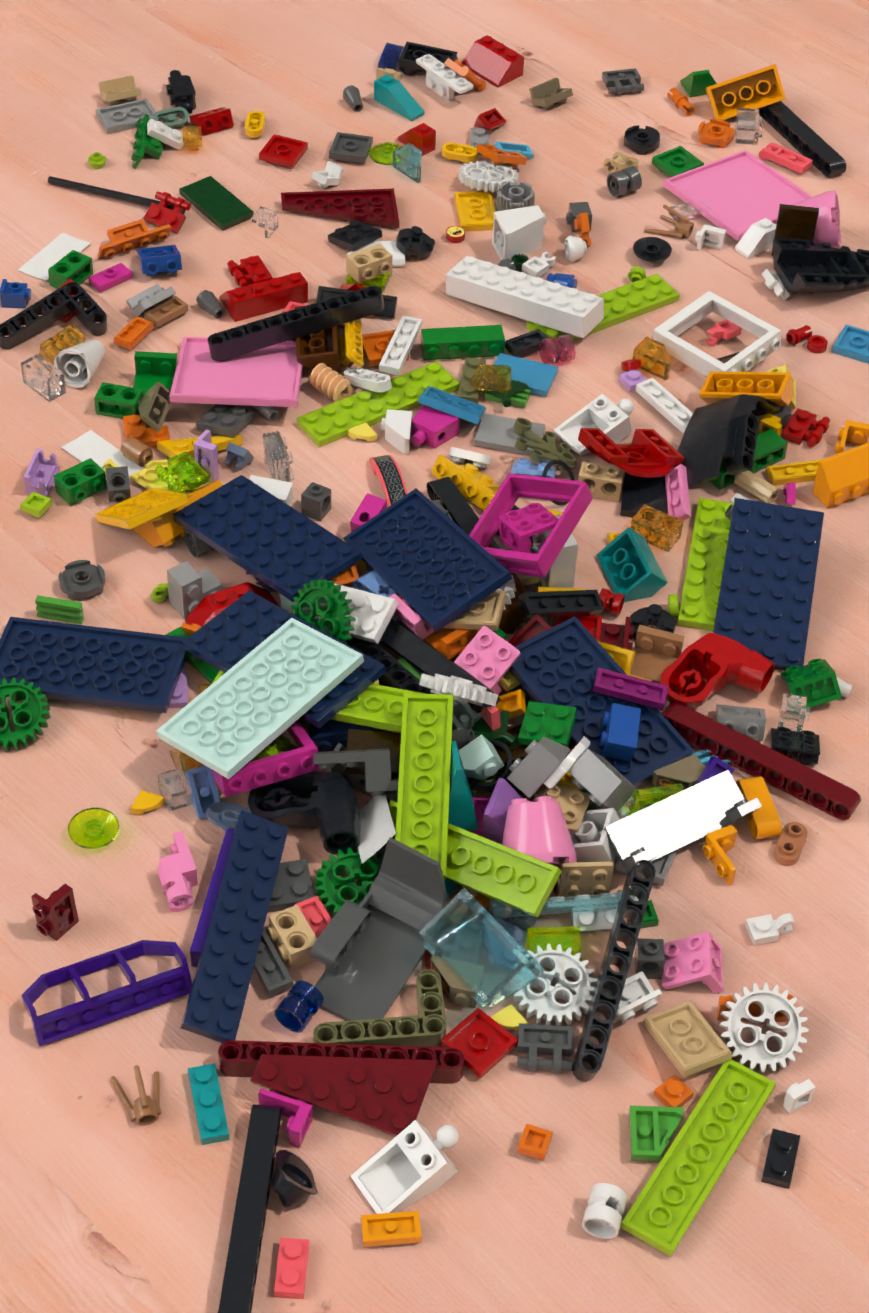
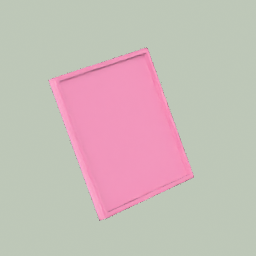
M747 150L663 180V186L716 226L725 229L726 233L737 241L741 240L753 223L764 218L776 224L780 204L792 205L812 197Z
M183 337L170 392V402L298 407L303 365L297 362L296 341H285L226 360L215 361L211 358L208 337Z

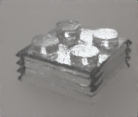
M279 431L264 433L262 435L264 465L269 478L291 482V480H294L293 469L290 467V464H293V456L291 451H287L286 438L281 437Z

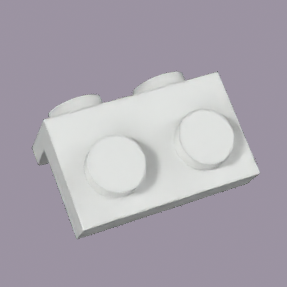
M643 971L626 979L614 1023L619 1020L625 1023L636 1016L635 1012L641 1009L647 1012L658 1005L657 1000L662 995L660 989L653 990ZM609 989L603 990L606 995L613 996Z

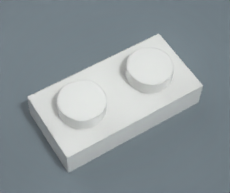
M149 120L147 123V135L178 150L183 147V134L180 131L172 129L160 121Z

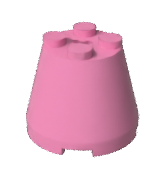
M836 190L827 191L792 204L795 206L819 208L814 244L822 245L825 242L830 243L833 248L841 247V230H839L840 210Z
M552 796L537 797V802L527 801L526 798L511 800L512 805L508 806L502 845L555 866H562L563 861L565 863L577 862L576 851L560 803L556 802L555 798H552Z

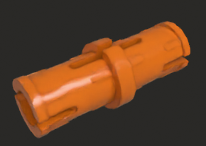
M676 88L670 89L669 91L673 95L668 92L667 96L674 102V105L680 108L686 116L693 115L694 113L690 109L695 112V107L688 102V98L681 95Z

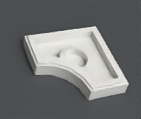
M585 736L545 780L543 784L549 789H552L588 748L590 741Z

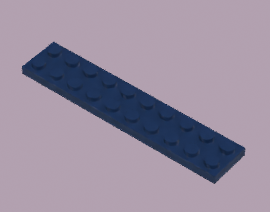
M243 810L238 815L181 1029L221 1043L236 1039L289 827Z

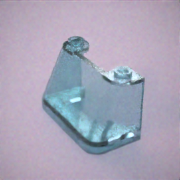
M465 888L418 932L425 939L422 945L432 955L437 951L476 992L472 997L483 1008L487 1005L493 1008L536 980L545 971L533 956Z

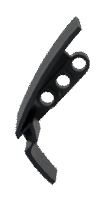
M741 394L696 408L678 448V452L685 457L684 461L680 464L686 467L688 487L719 478L722 460L724 461L727 473L730 475L751 470L754 465L758 434V420L756 417L778 411L780 406L759 396Z

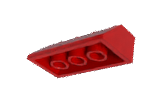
M301 272L291 273L286 276L226 291L219 296V299L234 322L285 309L290 301L301 304L307 303L308 282Z

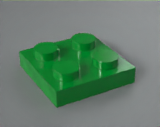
M682 146L652 157V164L669 177L704 165L701 160Z
M529 701L518 736V743L530 745L533 740L539 742L543 737H546L568 747L577 715V707Z

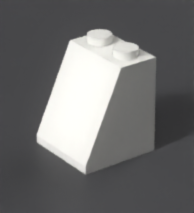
M538 205L494 212L492 245L500 260H511L515 254L527 256L542 248V240L545 239L543 226L546 224V216Z

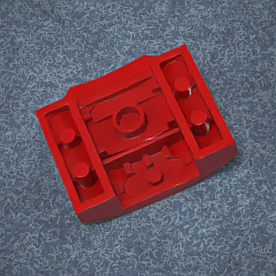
M581 428L578 436V441L591 453L605 462L616 465L628 474L637 477L653 478L666 476L673 466L680 464L685 458L654 429H635L631 444H615L599 428Z

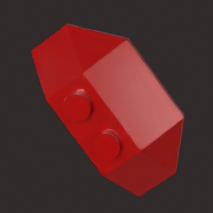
M245 582L205 596L187 616L185 623L188 625L198 624L203 627L249 590L278 607L279 605L269 591L252 583Z

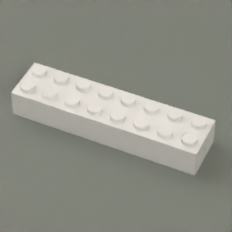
M466 256L446 274V295L584 338L604 319V298L585 293L575 288H569L559 283L543 280L540 277L530 276L524 272L501 267L491 262L475 259L471 256Z

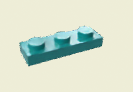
M215 1063L188 1068L201 1145L230 1140Z

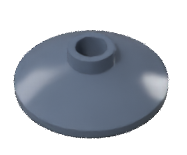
M217 802L207 808L206 815L213 824L226 831V829H235L241 810L251 814L252 812L235 803Z

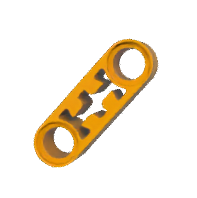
M763 777L736 780V784L744 799L747 798L749 802L758 798L762 806L751 815L745 817L753 838L758 840L780 836L782 832L781 821Z

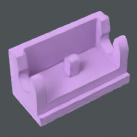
M36 449L23 477L26 495L36 492L48 497L54 484V475L58 474L60 467L57 466L56 455L53 452L50 455L51 460H47L44 458L43 450Z

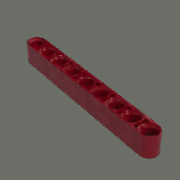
M671 702L662 712V715L688 744L700 750H709L711 752H708V754L715 755L720 760L728 759L731 761L728 764L754 777L762 776L766 783L837 819L848 820L861 802L860 795L854 789L681 703Z
M230 1040L222 1043L218 1049L220 1071L222 1074L230 1077H253L259 1061L255 1059H259L261 1054L438 1060L430 1083L442 1084L459 1082L463 1077L464 1054L459 1049L452 1047Z

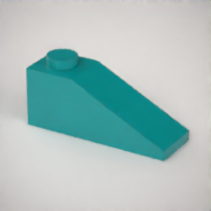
M387 74L374 81V100L410 121H414L425 114V111L400 81Z

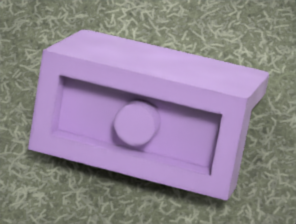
M206 429L194 443L196 477L214 482L219 478L217 445L211 443V431Z

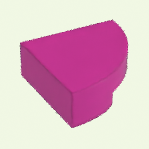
M787 483L783 486V493L786 495L785 503L795 505L796 483Z

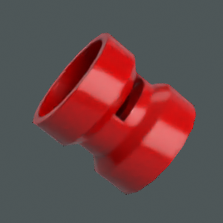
M602 588L599 597L604 611L607 610L612 615L619 616L624 605L625 595L620 593L613 594L610 590Z

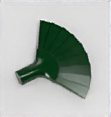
M504 379L486 383L478 391L500 398L504 407H510V397L526 389L528 385L524 382Z
M500 711L501 726L493 731L483 717H481L472 726L475 739L482 734L487 740H500L514 747L517 744L518 738L507 732L510 711Z

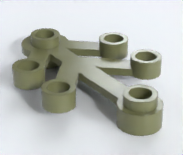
M525 418L516 419L513 426L515 434L527 436L532 440L528 441L525 438H518L515 444L517 449L526 451L527 448H532L530 459L535 462H542L543 459L549 461L561 460L571 469L576 468L577 457L570 453L572 448L567 443H560L556 450V434L546 431L542 439L530 430L532 423ZM559 465L561 469L566 470L563 466Z

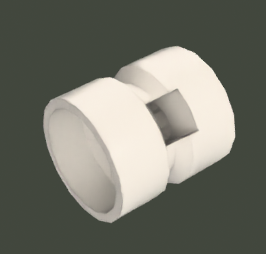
M598 1183L593 1185L588 1198V1207L585 1209L582 1220L583 1229L597 1238H615L620 1230L622 1214L627 1203V1194L621 1188L612 1184Z

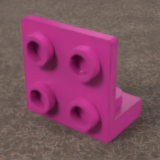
M531 503L521 509L511 510L507 514L498 516L500 539L512 551L530 553V547L532 546L530 537L553 529L559 519L540 503Z

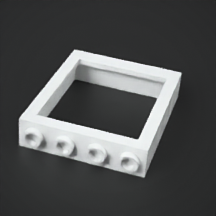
M711 291L699 297L653 330L655 347L707 377L710 371L747 372L781 347V330ZM711 312H714L759 337V339L724 364L677 336Z

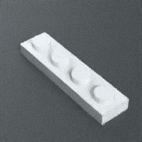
M402 316L379 364L380 372L394 375L400 374L422 327V319Z
M654 378L637 384L635 391L684 434L693 413Z

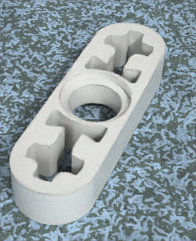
M359 367L349 368L343 372L344 378L350 380V385L375 392H385L392 388L390 376Z

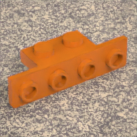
M141 219L107 230V236L111 243L100 246L97 257L98 259L110 258L116 253L129 252L135 247H144L156 240L163 241L169 237L172 227L170 224L148 230L145 222Z

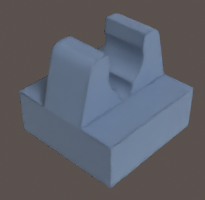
M229 442L226 448L227 456L225 462L231 466L235 460H238L235 466L238 470H242L247 464H251L254 456L247 449Z

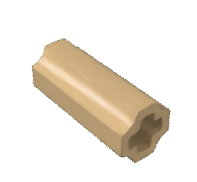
M745 471L735 476V484L764 502L772 504L777 500L780 489L753 472Z

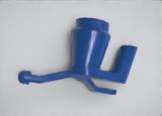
M549 273L547 275V281L559 283L569 288H577V279H574L575 275L556 273L555 275Z

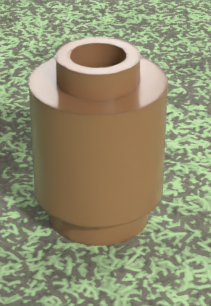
M131 437L123 441L121 452L138 466H145V464L153 459L152 448L143 442Z

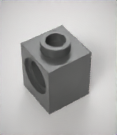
M128 466L106 468L109 502L119 503L130 498ZM118 484L123 485L122 487H114Z
M312 482L301 494V514L321 522L331 510V489Z
M638 938L634 954L635 974L643 971L647 979H662L665 964L664 939Z

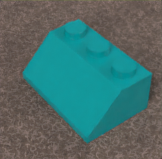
M630 527L625 529L596 555L614 593L625 595L624 602L652 597L668 583L645 537Z

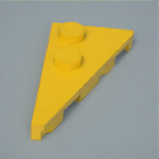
M236 435L234 438L227 436L211 437V443L217 445V452L225 450L229 442L238 446L243 444L241 435ZM199 437L157 441V450L177 463L195 458L194 443Z

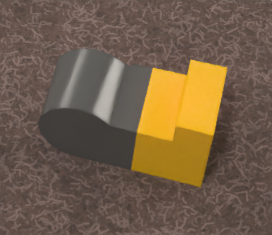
M786 405L781 406L780 410L766 414L760 420L758 434L772 429L780 436L781 429H784L790 420V407Z

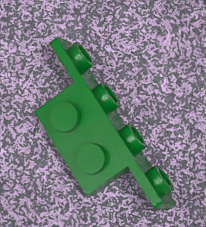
M145 114L143 119L139 118L135 127L137 128L134 135L136 141L133 145L134 152L131 160H133L132 168L134 169L137 168L143 159L144 152L156 159H159L162 155L163 142L147 135L148 114Z

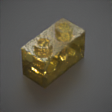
M71 323L40 344L38 358L53 372L55 370L54 359L63 349L84 343L86 337Z
M644 504L632 518L631 529L645 537L647 543L669 552L681 538L683 521Z

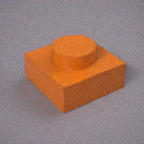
M675 1074L654 1091V1096L666 1107H682L693 1098L694 1094Z
M526 1123L517 1147V1153L544 1161L553 1132Z

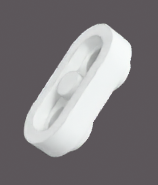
M450 447L449 456L452 457L454 462L464 464L465 460L472 461L473 465L479 468H485V465H490L491 456Z

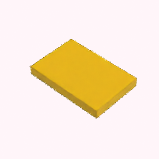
M490 190L487 192L470 191L454 193V202L460 227L465 231L493 230L496 208Z

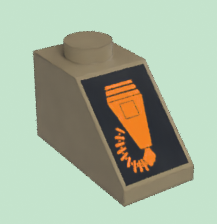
M695 754L655 770L653 772L651 788L654 791L675 795L696 785L705 766Z
M433 955L431 970L439 974L442 992L448 1001L461 1007L475 1008L483 985L484 967Z

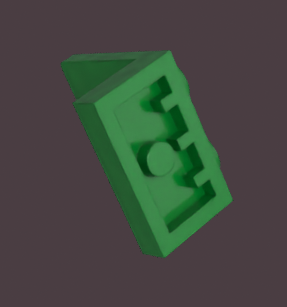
M135 351L136 374L133 388L143 389L144 395L159 381L171 391L178 363L177 353Z
M813 659L807 665L802 667L797 665L791 666L780 673L781 678L789 687L796 712L842 698L836 673L825 659Z

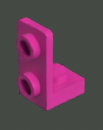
M260 1089L258 1093L259 1105L281 1107V1115L290 1118L286 1127V1132L289 1133V1145L300 1148L313 1121L312 1105L301 1099L283 1096L274 1090Z

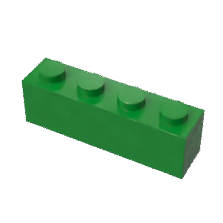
M502 325L421 329L423 360L499 356L500 353L504 354L505 337Z
M772 429L759 433L756 441L754 465L749 471L756 473L766 468V466H771L785 459L788 442ZM722 460L719 478L710 480V482L720 490L733 484L736 474H728Z

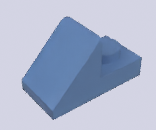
M202 765L185 770L190 789L188 796L198 819L206 818L207 808L213 803L220 802L212 769Z

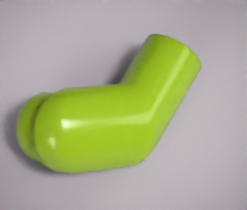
M168 583L157 585L151 592V599L154 602H163L169 596Z

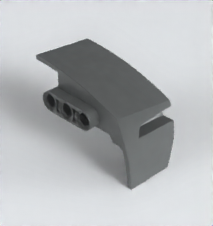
M391 837L388 839L380 872L372 883L368 894L359 905L346 900L312 946L310 957L326 965V968L306 997L307 1002L346 1021L385 1017L442 923L438 916L446 904V888L440 862Z

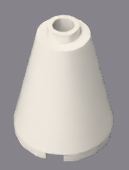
M90 340L61 350L54 359V369L59 379L62 377L66 381L65 384L69 387H84L91 381L105 355V347L98 340Z

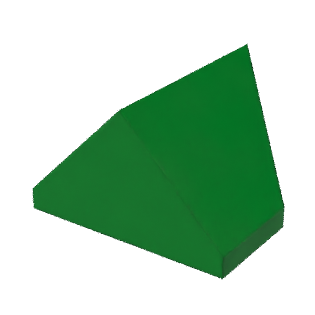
M709 69L692 72L680 80L681 85L690 97L707 95L706 87L717 84L711 76Z

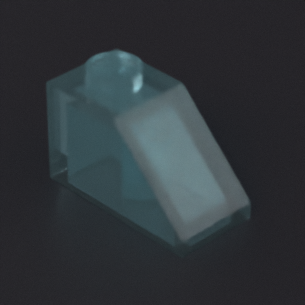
M411 143L394 150L393 167L415 182H421L422 151Z

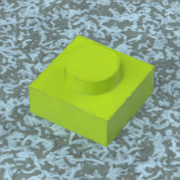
M32 492L20 504L21 511L40 518L52 506V500Z

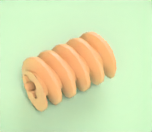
M319 363L309 376V384L335 402L353 394L350 380L344 378L343 375L338 374L332 368L327 367L324 363Z

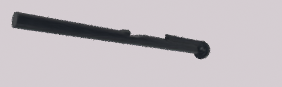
M48 177V183L145 206H150L151 203H160L158 200L57 177ZM169 204L167 208L173 210L175 206Z

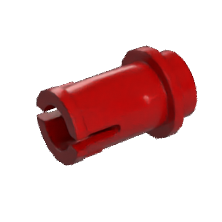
M805 325L796 330L790 329L786 334L787 342L796 345L799 341L811 337L812 331L805 333L811 327Z

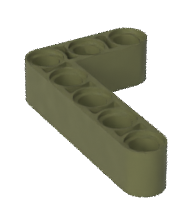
M426 969L417 975L416 1001L418 1015L320 1023L313 1031V1043L442 1047L441 1039L446 1036L447 1022L439 974L434 970Z

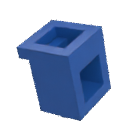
M3 279L0 287L1 306L5 308L26 309L27 302L31 300V288H28L27 283L7 282V279Z

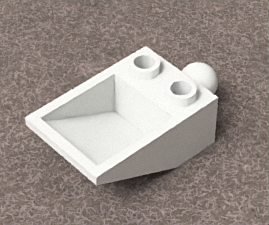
M601 394L555 428L554 433L580 456L590 453L578 441L581 428H599L617 444L632 433L628 415L633 412L634 404L630 399L625 398L620 400L616 406L605 395Z
M415 1120L350 1177L377 1214L399 1212L436 1191L458 1172L442 1148H450L456 1145L459 1140V1132L452 1125H443L438 1129L436 1139H434L428 1129ZM425 1160H428L430 1164L425 1166Z

